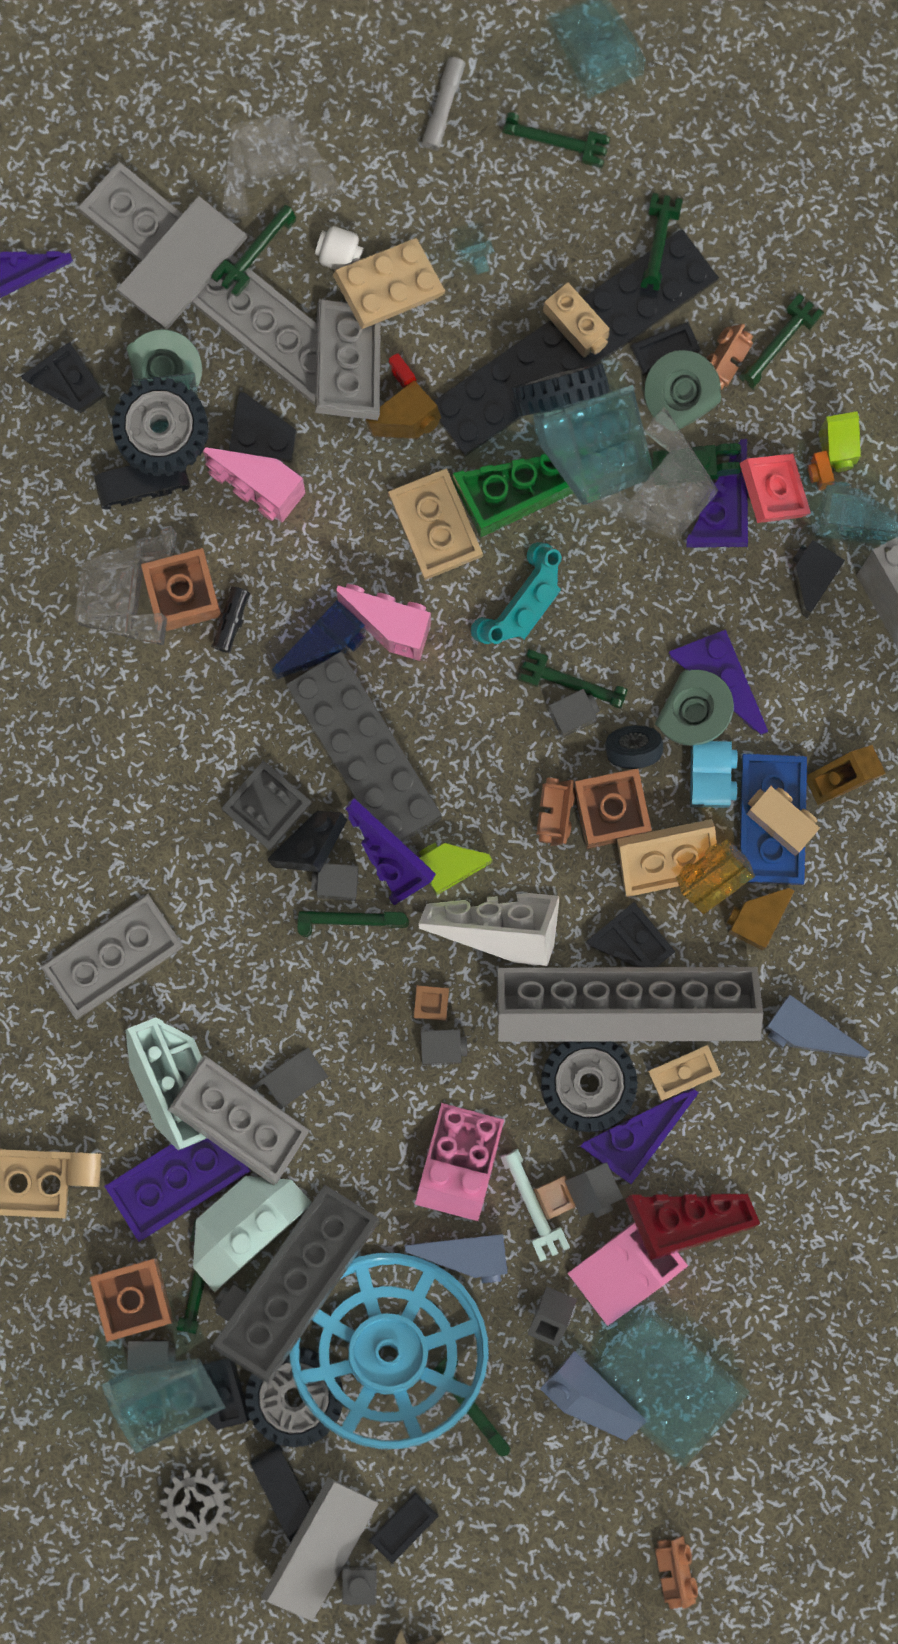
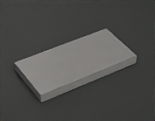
M198 196L117 288L118 293L161 328L168 329L209 283L213 273L224 260L228 261L247 239V234Z
M319 299L317 304L315 413L378 420L380 415L381 322L361 329L348 303Z
M146 894L40 967L74 1018L78 1020L183 949L184 946L149 894Z
M205 1055L199 1060L167 1109L272 1185L279 1181L310 1131Z
M328 1477L261 1597L275 1606L313 1621L379 1503Z

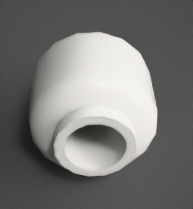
M332 226L327 232L322 231L315 255L319 256L321 265L337 270L359 261L363 247L358 246L359 238L356 233Z

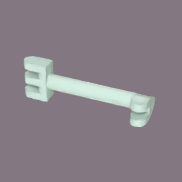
M518 1148L500 1156L505 1169H510L538 1231L539 1236L532 1239L531 1242L540 1262L546 1259V1254L541 1248L542 1246L547 1245L552 1256L558 1254L553 1242L559 1239V1243L564 1251L569 1249L570 1246L562 1228L558 1227L551 1230L521 1164L523 1159Z

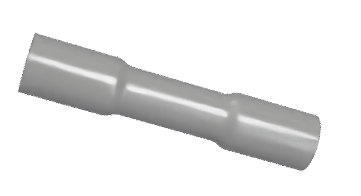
M449 57L447 60L436 104L421 143L425 148L430 149L431 147L432 150L436 151L440 148L452 101L466 65L459 58Z

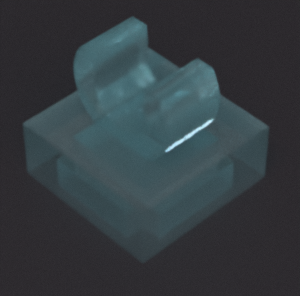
M491 240L458 250L461 262L471 260L475 274L490 271L485 255L494 253Z

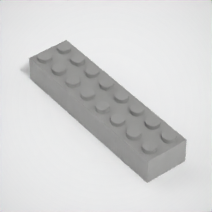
M758 967L497 968L498 1042L761 1040L763 1007Z

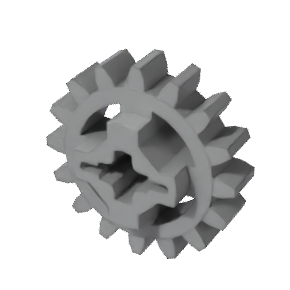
M198 1468L196 1475L192 1476L189 1469L184 1470L183 1480L177 1475L172 1478L175 1485L174 1488L171 1486L164 1487L163 1490L169 1497L160 1500L159 1504L167 1506V1510L161 1513L160 1516L161 1518H170L171 1522L166 1527L167 1530H171L174 1527L179 1529L176 1538L180 1539L187 1533L191 1543L194 1542L196 1535H200L203 1541H207L208 1531L211 1530L212 1533L218 1535L220 1529L217 1524L226 1525L229 1520L223 1513L232 1511V1506L225 1504V1500L231 1497V1492H222L221 1488L226 1483L224 1480L219 1481L217 1484L213 1481L215 1472L212 1471L208 1477H204L203 1469ZM197 1483L207 1485L214 1493L206 1494L199 1490ZM184 1486L185 1497L183 1501L174 1505L177 1492ZM192 1495L196 1497L197 1501L204 1502V1506L200 1509V1515L196 1514L195 1509H188L187 1505L191 1503ZM218 1505L215 1518L208 1524L207 1512L210 1508ZM184 1516L193 1521L194 1527L185 1525L179 1518Z

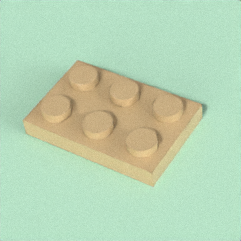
M417 238L339 268L333 274L361 329L443 296L445 293V289Z
M447 468L388 491L389 498L424 580L483 557V552Z
M712 819L617 839L626 897L721 877L715 825Z

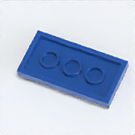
M743 754L741 766L739 883L804 885L805 846L794 856L752 820L747 813L752 808L748 804L749 800L759 789L766 792L770 786L775 790L779 787L786 791L793 799L791 803L800 811L803 808L806 809L807 756Z

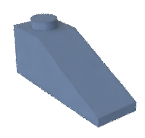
M791 995L785 998L764 1028L770 1032L767 1037L782 1048L787 1044L792 1048L860 1059L866 1058L870 1053L866 1048Z
M503 1234L405 1245V1252L474 1278L481 1277L482 1283L500 1282L501 1275L508 1274Z
M575 1351L557 1367L540 1388L564 1413L625 1441L646 1423V1420Z

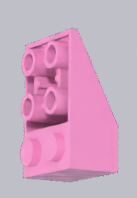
M208 447L203 450L206 460L205 464L209 468V475L221 484L225 480L235 487L233 492L245 502H248L250 499L260 506L258 511L271 521L277 518L283 522L305 495L303 478L278 459Z
M346 584V587L337 586L338 603L391 653L420 661L431 626V612H427L425 606L414 602H408L407 605L396 603L394 597L383 593H377L376 596L364 593L365 589L353 584Z
M441 1103L415 1205L478 1221L504 1119Z
M633 1222L567 1274L606 1325L609 1326L688 1267V1265L678 1252L650 1260L636 1224Z

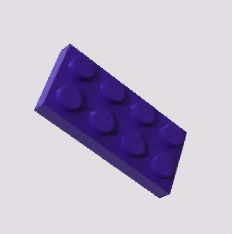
M207 1138L180 1150H177L170 1144L104 1187L138 1242H141L245 1176L251 1170Z

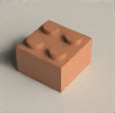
M203 548L141 564L155 621L160 633L215 619L221 614Z
M638 768L575 781L573 789L575 791L586 849L617 843L619 838L652 832Z
M157 1258L90 1277L107 1342L174 1322Z

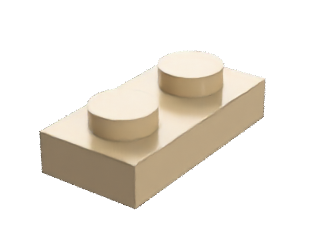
M708 1045L648 1071L660 1101L721 1075Z

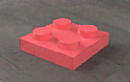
M793 454L748 458L740 462L757 523L795 519L811 514Z

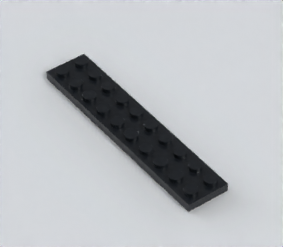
M683 229L665 240L660 267L662 278L659 291L653 290V284H647V289L640 287L643 272L648 268L650 250L583 297L587 304L610 328L608 339H606L608 344L595 355L591 352L584 358L550 320L434 400L441 415L439 423L464 457L523 417L518 414L512 391L513 387L560 372L601 363L718 281L719 277Z

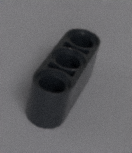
M130 465L105 471L94 477L100 505L104 510L111 509L112 505L121 503V506L141 502V498L151 496L153 499L173 494V490L182 488V491L190 488L187 470L179 472V470L175 471L174 475L170 476L166 474L154 476L152 473H142L138 468L135 469Z
M277 1444L249 1459V1462L291 1543L312 1506L305 1492L301 1491L297 1483L299 1480L289 1461H286L284 1458L282 1447Z

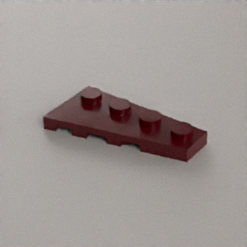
M656 1194L653 1197L630 1195L625 1199L650 1260L747 1231L760 1225L748 1194H711L710 1196L684 1194L683 1196L669 1197L668 1194Z

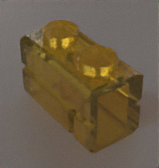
M726 839L721 844H714L709 847L705 856L697 862L685 865L676 878L682 894L702 914H705L754 878L755 875L749 860L740 850L738 851L737 847L729 839Z

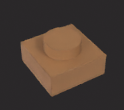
M417 986L414 1019L446 1021L449 988Z
M560 1176L533 1189L546 1219H552L576 1207L565 1183L567 1180L566 1176Z

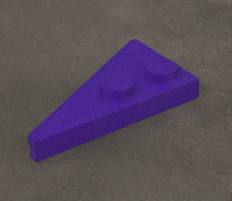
M47 251V254L0 252V298L74 262L70 253H61L60 251Z
M740 439L738 444L741 445V453L730 456L729 462L740 463L747 459V439ZM742 472L735 475L719 476L709 495L708 502L702 508L698 521L691 534L687 537L686 548L748 547V494Z
M726 629L669 651V657L685 670H704L720 677L731 691L734 702L733 712L760 735L768 733Z
M355 798L349 801L345 808L348 812V818L353 827L359 826L364 836L361 844L371 864L376 867V874L379 880L387 882L392 892L389 899L393 905L398 904L432 882L436 875L433 870Z
M691 1088L582 1143L580 1147L602 1164L607 1162L611 1171L631 1185L696 1098L698 1092Z

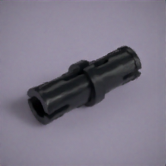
M231 587L224 611L218 617L220 623L211 645L212 648L224 653H231L238 628L242 627L244 622L242 616L251 594L247 590Z

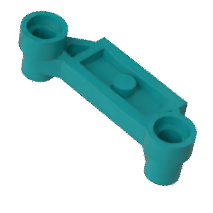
M535 542L528 548L527 560L535 569L498 619L492 620L480 617L473 622L471 635L474 640L483 644H499L504 640L515 637L525 640L562 590L557 586L558 565L562 559L561 553L543 542Z

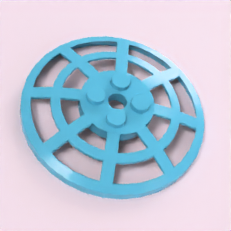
M375 1253L359 1256L353 1260L342 1278L356 1273L361 1292L343 1301L331 1316L321 1310L318 1311L312 1321L324 1328L319 1344L320 1367L301 1371L299 1339L290 1352L293 1380L302 1400L311 1413L324 1426L342 1438L362 1446L378 1449H402L421 1445L439 1437L454 1427L476 1400L485 1378L488 1363V1337L484 1320L475 1301L465 1287L450 1273L434 1263L416 1256L400 1253ZM398 1264L414 1267L423 1271L414 1291L399 1287L373 1288L368 1268L378 1265ZM434 1279L440 1282L457 1298L466 1311L469 1321L451 1327L441 1310L425 1298ZM394 1297L405 1299L408 1303L401 1316L397 1314H381L377 1298ZM364 1302L369 1319L360 1324L356 1330L339 1322L351 1309ZM420 1308L425 1310L434 1319L441 1330L440 1332L424 1337L419 1327L413 1323ZM474 1333L477 1342V1365L472 1385L469 1386L453 1379L457 1364L456 1340ZM332 1334L350 1343L348 1360L334 1364L329 1363V1345ZM446 1344L447 1363L444 1375L427 1368L426 1364L428 1350ZM385 1346H390L396 1350L398 1356L395 1360L387 1362L380 1358L379 1350ZM353 1373L357 1381L364 1386L355 1402L341 1390L335 1381V1377ZM419 1379L437 1387L426 1400L412 1407L407 1390L414 1386ZM325 1380L333 1396L345 1408L350 1410L342 1426L332 1421L318 1407L310 1395L306 1384ZM446 1391L464 1398L460 1407L446 1421L433 1430L422 1433L416 1416L432 1408L444 1396ZM375 1393L393 1394L399 1411L380 1412L368 1409V1406ZM362 1417L379 1422L403 1421L409 1438L378 1440L363 1437L353 1432Z

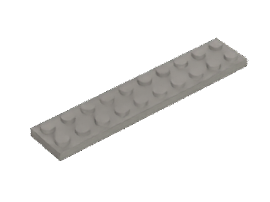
M120 162L117 163L78 207L85 217L140 262L182 215L178 209ZM234 255L228 260L233 266L238 261ZM249 268L244 274L250 277V283L238 297L231 293L237 284L236 281L227 290L221 286L227 276L226 274L218 282L211 279L191 304L315 405L317 324Z

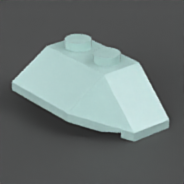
M157 1017L126 1029L129 1067L155 1127L177 1150L207 1139L167 1110L202 1058L194 1038L165 1024L164 1021Z
M245 1176L196 1219L194 1270L216 1292L301 1216L312 1202L291 1179H279L275 1185H272L263 1177Z

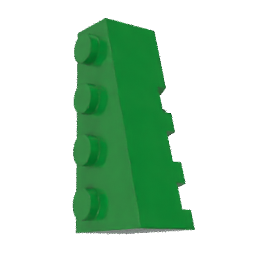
M582 446L542 454L540 457L512 460L511 463L483 466L480 469L467 472H454L453 484L481 538L594 484L596 474Z

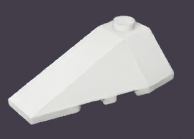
M523 893L517 894V902L498 904L497 896L487 897V902L472 907L466 900L426 904L419 921V929L514 963L547 966L555 943L559 896Z

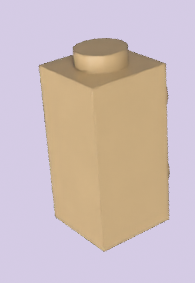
M569 282L544 302L543 312L584 358L591 352L594 355L597 354L608 344L606 339H608L610 328Z
M772 786L766 792L759 789L748 802L752 808L747 815L796 856L820 829L816 825L818 820L806 809L803 808L800 811L791 803L793 801L792 797L783 789L778 787L775 790Z

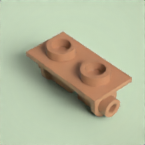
M744 324L725 328L718 337L717 342L719 346L716 351L707 357L718 373L721 384L720 390L724 386L727 387L739 368L730 361L731 358L741 363L753 345L751 341L753 335L747 331H742L745 327Z
M546 778V783L542 784L540 806L551 808L550 813L539 812L536 835L539 836V842L551 843V846L566 844L571 833L569 817L570 809L575 801L574 780L559 782V779Z
M680 1536L673 1541H670V1539L657 1541L658 1547L655 1548L659 1572L671 1571L672 1577L661 1578L664 1602L668 1603L669 1609L680 1607L686 1609L696 1603L695 1598L698 1596L697 1582L695 1578H691L689 1568L692 1562L690 1546L685 1544L684 1536Z

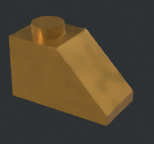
M414 380L380 406L378 420H365L373 436L418 439L424 433H430L437 427L441 415L436 403Z
M873 745L851 751L808 774L807 784L817 805H820L859 788L886 773Z
M787 888L746 901L741 909L735 906L727 921V924L731 925L728 933L763 951L767 947L794 890Z

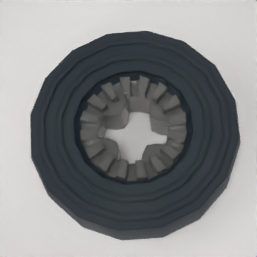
M632 725L619 728L609 734L606 739L607 758L613 765L625 769L645 768L653 765L661 759L663 754L661 734L654 728Z

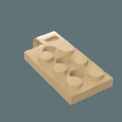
M0 1149V1215L67 1219L69 1186L100 1187L102 1154ZM16 1174H23L28 1181L27 1188L21 1193L14 1192L10 1187V1180ZM54 1175L60 1180V1189L55 1194L50 1195L44 1191L43 1181L47 1176Z

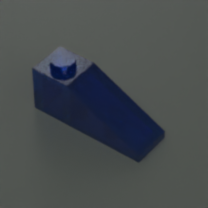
M336 600L272 669L273 675L280 679L323 663L340 652L343 655L349 649L354 652L366 639L363 635L366 632L365 625Z

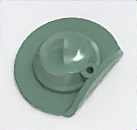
M156 329L140 335L127 346V353L136 387L141 385L140 381L147 379L150 382L153 381V378L160 377L164 381H166V378L174 379L175 383L181 382L194 393L197 390L202 376L201 358L194 344L184 335L173 330Z
M679 350L668 353L652 366L647 375L644 390L647 407L652 416L669 430L676 431L686 427L707 414L721 402V384L718 373L707 358L696 352Z
M685 670L680 674L655 725L667 738L679 744L692 746L710 742L725 731L732 719L734 702L731 691L720 677L711 672Z

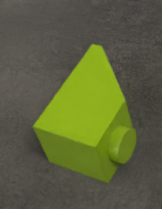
M858 411L827 416L818 433L822 451L827 450L831 468H834L835 472L851 470L854 468L853 464H857L861 457Z
M433 843L419 852L421 855L420 859L436 873L432 882L429 883L436 896L492 863L489 854L446 843L440 846Z

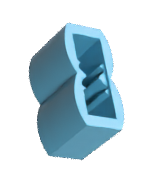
M710 741L701 745L691 746L690 807L729 808L731 800L736 801L737 781H731V769H737L738 755L737 749H732L731 742Z

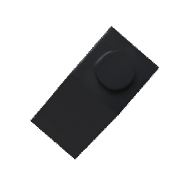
M812 540L808 548L802 545L792 560L797 564L792 573L801 613L806 618L809 617L845 561L814 540Z

